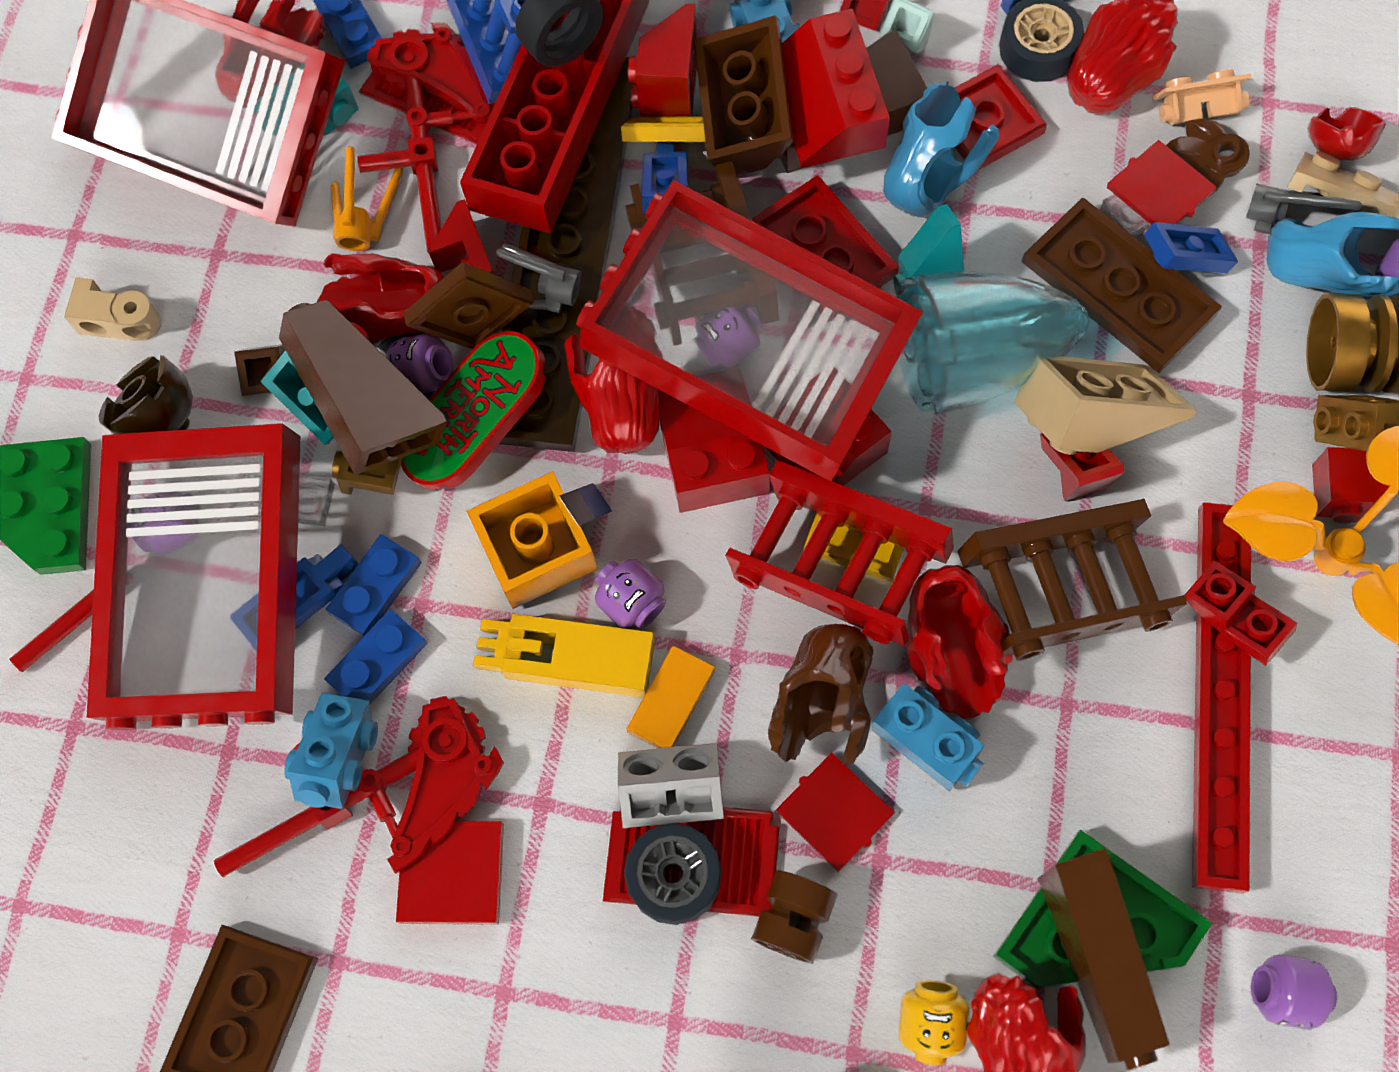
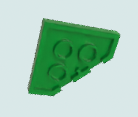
M85 437L0 445V541L40 575L86 571L91 443Z
M1079 830L1056 864L1106 847L1082 830ZM1106 848L1146 971L1152 972L1185 966L1209 930L1212 922ZM1039 887L993 957L1035 988L1076 983V978L1041 887Z

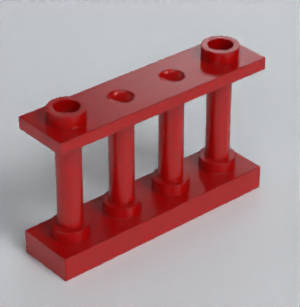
M777 460L769 477L779 502L750 555L729 547L725 556L733 572V577L748 588L758 589L759 586L765 587L863 629L862 632L875 642L888 645L892 641L905 647L909 639L905 620L897 616L925 561L930 562L934 559L944 564L947 563L954 549L952 528ZM804 507L818 513L821 519L792 573L767 562L795 510H801ZM846 524L861 530L864 536L834 591L810 581V578L837 527H843ZM889 541L904 547L908 553L880 608L877 609L855 600L853 597L880 545L886 544Z

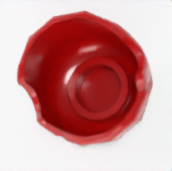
M1327 107L1316 117L1311 118L1307 130L1310 140L1319 152L1327 153L1338 160H1357L1365 157L1373 150L1386 123L1381 117L1356 107H1348L1340 116L1332 118L1330 117V109Z

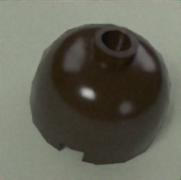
M160 355V361L151 356L134 366L121 378L116 386L122 392L115 402L107 397L98 415L99 423L113 434L186 430L190 424V420L187 417L191 412L193 395L187 378L172 362Z

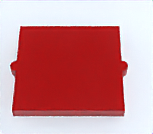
M1157 140L1139 157H1131L1127 167L1110 180L1106 188L1152 225L1154 222L1178 224L1185 217H1193L1196 208L1210 197L1217 187L1160 140Z
M832 752L808 777L801 776L799 778V786L775 810L837 872L862 847L869 848L871 846V838L895 813Z

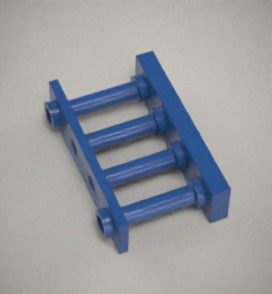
M446 0L488 103H496L522 45L515 33V25L520 8L526 0H495V2L494 0Z

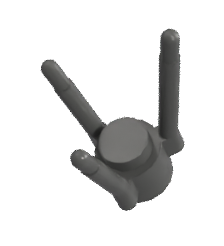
M1257 183L1246 218L1257 221L1254 231L1270 235L1271 228L1275 226L1273 221H1281L1285 217L1289 203L1354 210L1360 209L1362 203L1358 200L1327 197L1317 192L1303 191L1301 193Z
M508 243L503 244L502 248L496 251L498 257L541 274L538 283V293L545 294V299L534 300V303L526 310H548L560 313L562 304L569 306L575 304L581 285V271L557 265Z

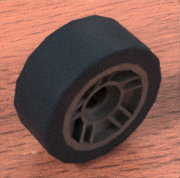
M669 823L651 828L636 840L627 855L624 876L628 893L642 913L659 923L679 925L695 921L711 908L720 891L722 871L717 851L704 834L687 825ZM667 865L670 868L681 866L683 877L679 882L669 883L665 880L664 869Z

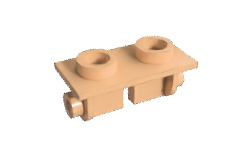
M1233 69L1223 70L1207 75L1208 81L1193 83L1190 76L1176 78L1165 82L1166 88L1152 96V100L1164 99L1165 104L1159 107V117L1161 122H1168L1170 125L1185 123L1194 119H1203L1201 103H1206L1208 119L1237 115L1241 113L1242 109H1246L1249 106V95L1247 91H1241L1240 84L1252 78L1251 73L1235 76Z

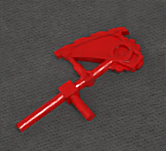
M431 23L434 33L420 34L419 30L409 29L407 33L400 30L393 33L392 38L376 39L374 47H370L367 61L370 63L372 71L379 73L381 77L385 76L386 83L392 87L399 85L401 90L406 91L408 106L406 119L412 139L407 140L408 149L357 156L360 173L411 166L413 175H417L428 253L441 230L434 172H438V164L433 138L429 137L428 134L430 127L454 124L453 121L473 119L478 123H487L495 103H488L468 52L462 46L463 41L447 23ZM423 90L455 106L460 111L452 112L450 109L426 112Z
M447 696L430 699V704L422 705V715L418 718L419 725L415 728L412 727L408 738L412 740V744L408 746V753L378 770L366 769L362 771L360 784L356 791L350 790L343 809L328 806L321 808L309 807L216 858L214 865L220 876L225 877L319 824L327 830L353 816L350 807L369 798L380 822H385L393 838L390 847L394 855L387 860L396 874L418 860L431 841L434 846L451 832L458 815L463 819L477 804L482 786L485 790L488 789L499 774L504 762L495 746L489 756L481 754L485 751V747L481 743L486 739L484 728L478 726L480 721L472 712L465 713V708L459 706L454 698L448 699ZM297 744L293 749L297 750L299 744ZM415 772L404 812L397 825L394 819L396 812L386 794V789L391 784Z

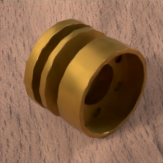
M1326 293L1321 295L1315 304L1310 318L1306 346L1307 372L1310 383L1316 391L1347 392L1354 391L1360 385L1365 392H1380L1382 390L1384 393H1399V295L1390 298L1386 295L1371 296L1367 303L1360 294Z

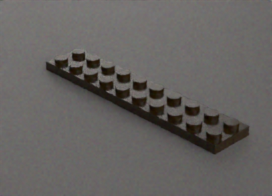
M626 57L552 233L549 234L522 226L518 248L557 265L579 270L582 273L578 297L573 306L562 304L560 313L548 310H524L502 328V332L512 331L527 336L540 348L546 365L543 364L542 374L546 377L538 398L499 444L575 452L582 403L571 383L564 344L566 339L574 333L578 334L580 340L581 328L576 326L577 319L585 304L589 300L595 303L602 293L600 284L605 275L627 142L622 141L621 126L631 119L633 110V83H629L628 79L629 57ZM515 264L511 282L531 289L534 300L545 299V294L538 293V283L541 274ZM584 350L585 365L588 374L591 353Z

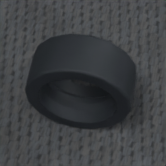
M526 0L517 15L515 33L520 43L538 63L547 67L562 66L582 54L596 38L602 25L603 9L599 0ZM570 11L563 23L548 33L557 19Z

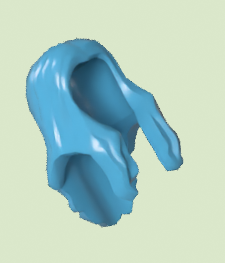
M949 81L939 84L932 83L923 91V97L910 107L903 121V138L884 175L883 192L886 199L895 208L913 217L925 218L931 216L935 209L943 204L950 192L958 188L978 171L999 138V129L991 124L988 130L982 132L964 163L956 161L953 147H956L967 138L976 108L968 97H965L961 102L956 89L949 86Z
M1352 212L1335 217L1316 226H1310L1294 219L1283 218L1271 228V234L1268 236L1266 253L1268 269L1272 276L1278 280L1304 288H1317L1344 294H1360L1362 297L1399 295V277L1372 275L1360 264L1357 243L1365 229L1399 231V219L1376 213Z

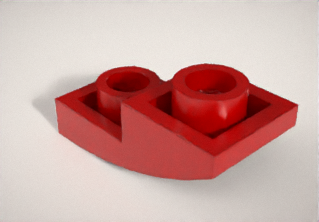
M1214 560L1184 594L1185 599L1195 611L1221 634L1260 663L1267 666L1296 631L1297 622L1256 597V586Z

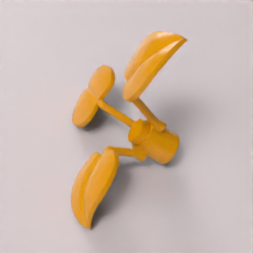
M1395 426L1379 433L1370 443L1366 453V462L1370 474L1378 482L1389 485V488L1352 529L1338 528L1325 538L1324 524L1321 521L1314 520L1318 508L1315 496L1304 487L1286 481L1267 483L1249 491L1231 507L1225 515L1223 523L1243 537L1253 549L1276 561H1296L1306 556L1314 548L1315 564L1327 575L1340 576L1347 571L1351 575H1356L1359 572H1371L1372 574L1363 575L1354 582L1352 586L1354 606L1367 624L1388 640L1399 645V562L1391 564L1384 571L1377 563H1360L1366 551L1364 539L1360 534L1399 491V426Z

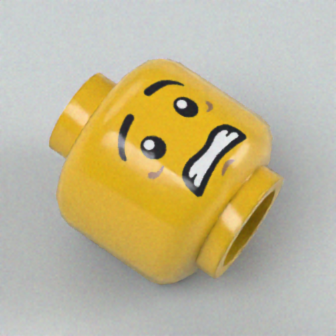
M935 980L917 982L916 988L907 991L901 1000L899 1040L905 1048L915 1053L917 1061L929 1065L945 1064L947 1057L956 1056L965 1049L967 1043V1032L965 1029L969 1021L970 1009L968 1002L958 994V988L952 984Z

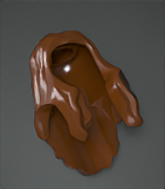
M834 623L820 625L804 635L792 667L779 684L777 702L773 708L768 727L771 751L777 753L783 761L796 760L806 739L810 741L824 732H841L844 729L850 731L843 755L845 765L853 764L864 751L870 730L871 717L864 702L863 688L868 670L872 664L874 651L873 646L868 642L867 636L859 628Z

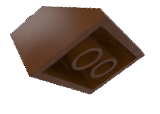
M776 15L694 39L707 159L714 167L717 164L732 161L737 176L767 168L794 142L779 20Z

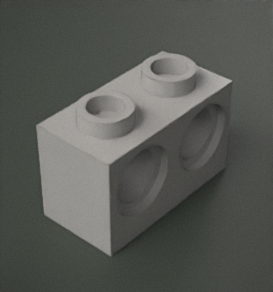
M717 743L618 752V793L623 828L724 819Z

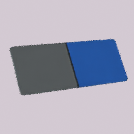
M594 483L559 495V498L579 526L612 512Z

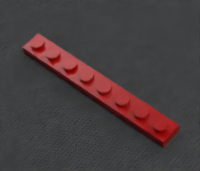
M1203 502L1198 508L1197 579L1215 560L1251 583V546L1236 531L1223 523L1225 515L1233 505ZM1197 611L1192 888L1244 894L1250 891L1251 656L1221 634Z

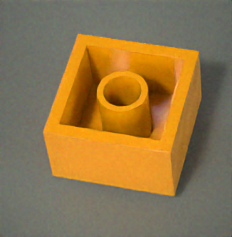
M553 471L466 511L512 609L598 570L593 551L581 527L577 525L559 498V495L564 494Z

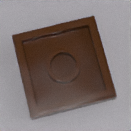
M462 262L403 314L406 326L473 349L482 340L499 332L534 303L531 289Z

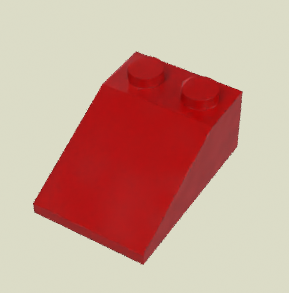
M739 368L698 377L751 406ZM659 390V424L679 513L769 494L770 473L763 445Z

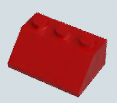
M853 8L810 18L781 43L794 140L793 145L800 167L805 168L885 149L890 117Z

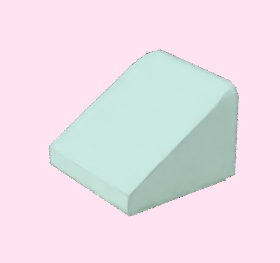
M894 0L880 36L883 37L888 32L897 30L907 49L915 53L923 51L929 39L935 12L911 0Z

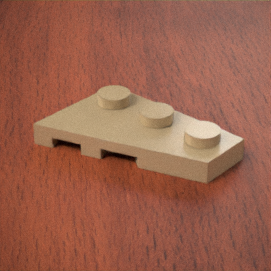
M1317 151L1315 155L1305 152L1287 188L1302 193L1306 185L1317 188V191L1323 196L1360 201L1362 203V207L1359 209L1361 212L1376 213L1399 219V192L1396 193L1381 186L1383 181L1369 172L1358 170L1354 174L1339 167L1341 162L1324 152Z

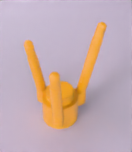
M348 146L345 158L343 210L339 184L337 182L331 183L334 218L333 239L336 245L342 249L365 251L370 248L371 240L380 241L381 227L400 183L404 167L395 168L372 222L367 210L354 206L355 150L352 146Z

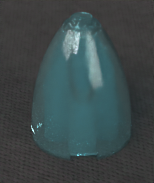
M947 271L920 274L912 278H906L902 282L897 294L898 299L923 311L903 349L906 359L899 361L908 392L916 406L921 411L931 410L935 414L967 408L997 398L1021 387L1033 375L1040 360L1049 361L1060 356L1065 357L1082 340L1084 332L1087 331L1089 326L1087 310L1075 298L1051 286L1007 274L978 271Z

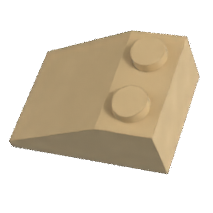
M1033 354L1014 401L1028 417V422L1038 428L1050 440L1051 447L1069 455L1076 454L1077 451L1099 453L1192 419L1196 412V409L1148 365Z

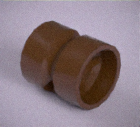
M776 870L766 897L771 904V908L760 913L751 940L782 955L813 964L823 935L818 930V926L829 921L838 894L828 887L805 877ZM790 915L799 919L795 927L788 925Z

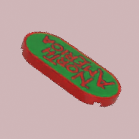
M512 331L493 334L477 344L429 399L447 420L439 444L402 457L401 467L404 473L412 481L427 490H438L437 488L445 486L452 488L466 481L541 393L546 377L542 374L543 364L546 365L540 348L527 336Z

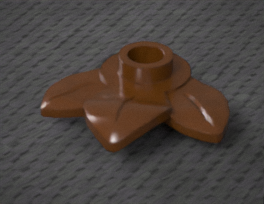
M1210 119L1187 121L1186 136L1178 137L1166 144L1168 148L1217 187L1215 191L1220 188L1226 177L1238 174L1247 165L1250 156L1249 146L1242 137L1235 134H1226L1219 123ZM1226 150L1234 151V153L1228 157H1223L1218 154Z

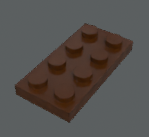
M1083 197L1024 253L1022 258L1024 265L1159 374L1218 315L1222 308L1220 304L1175 269H1163L1154 259L1153 252Z

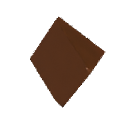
M282 344L246 348L234 352L242 396L271 393L261 383V380L284 353L285 349Z

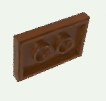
M222 924L160 1072H273L318 958Z

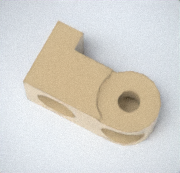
M75 278L64 317L78 334L144 341L152 338L158 332L161 326L160 315L142 292L136 290L126 291L121 294L102 292L93 279Z

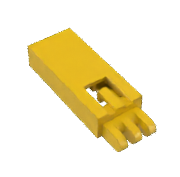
M512 614L510 622L489 619L481 621L480 631L498 636L497 639L478 638L476 648L481 651L492 652L494 657L474 656V668L502 672L505 679L634 697L644 698L648 690L655 647L654 632ZM543 644L554 646L551 664L521 660L522 651L542 656Z

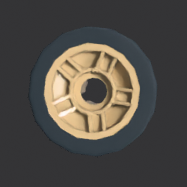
M1023 0L1018 2L1007 13L999 41L1000 57L1008 70L1026 80L1043 82L1052 81L1064 76L1068 72L1076 50L1084 36L1082 19L1076 10L1063 0Z

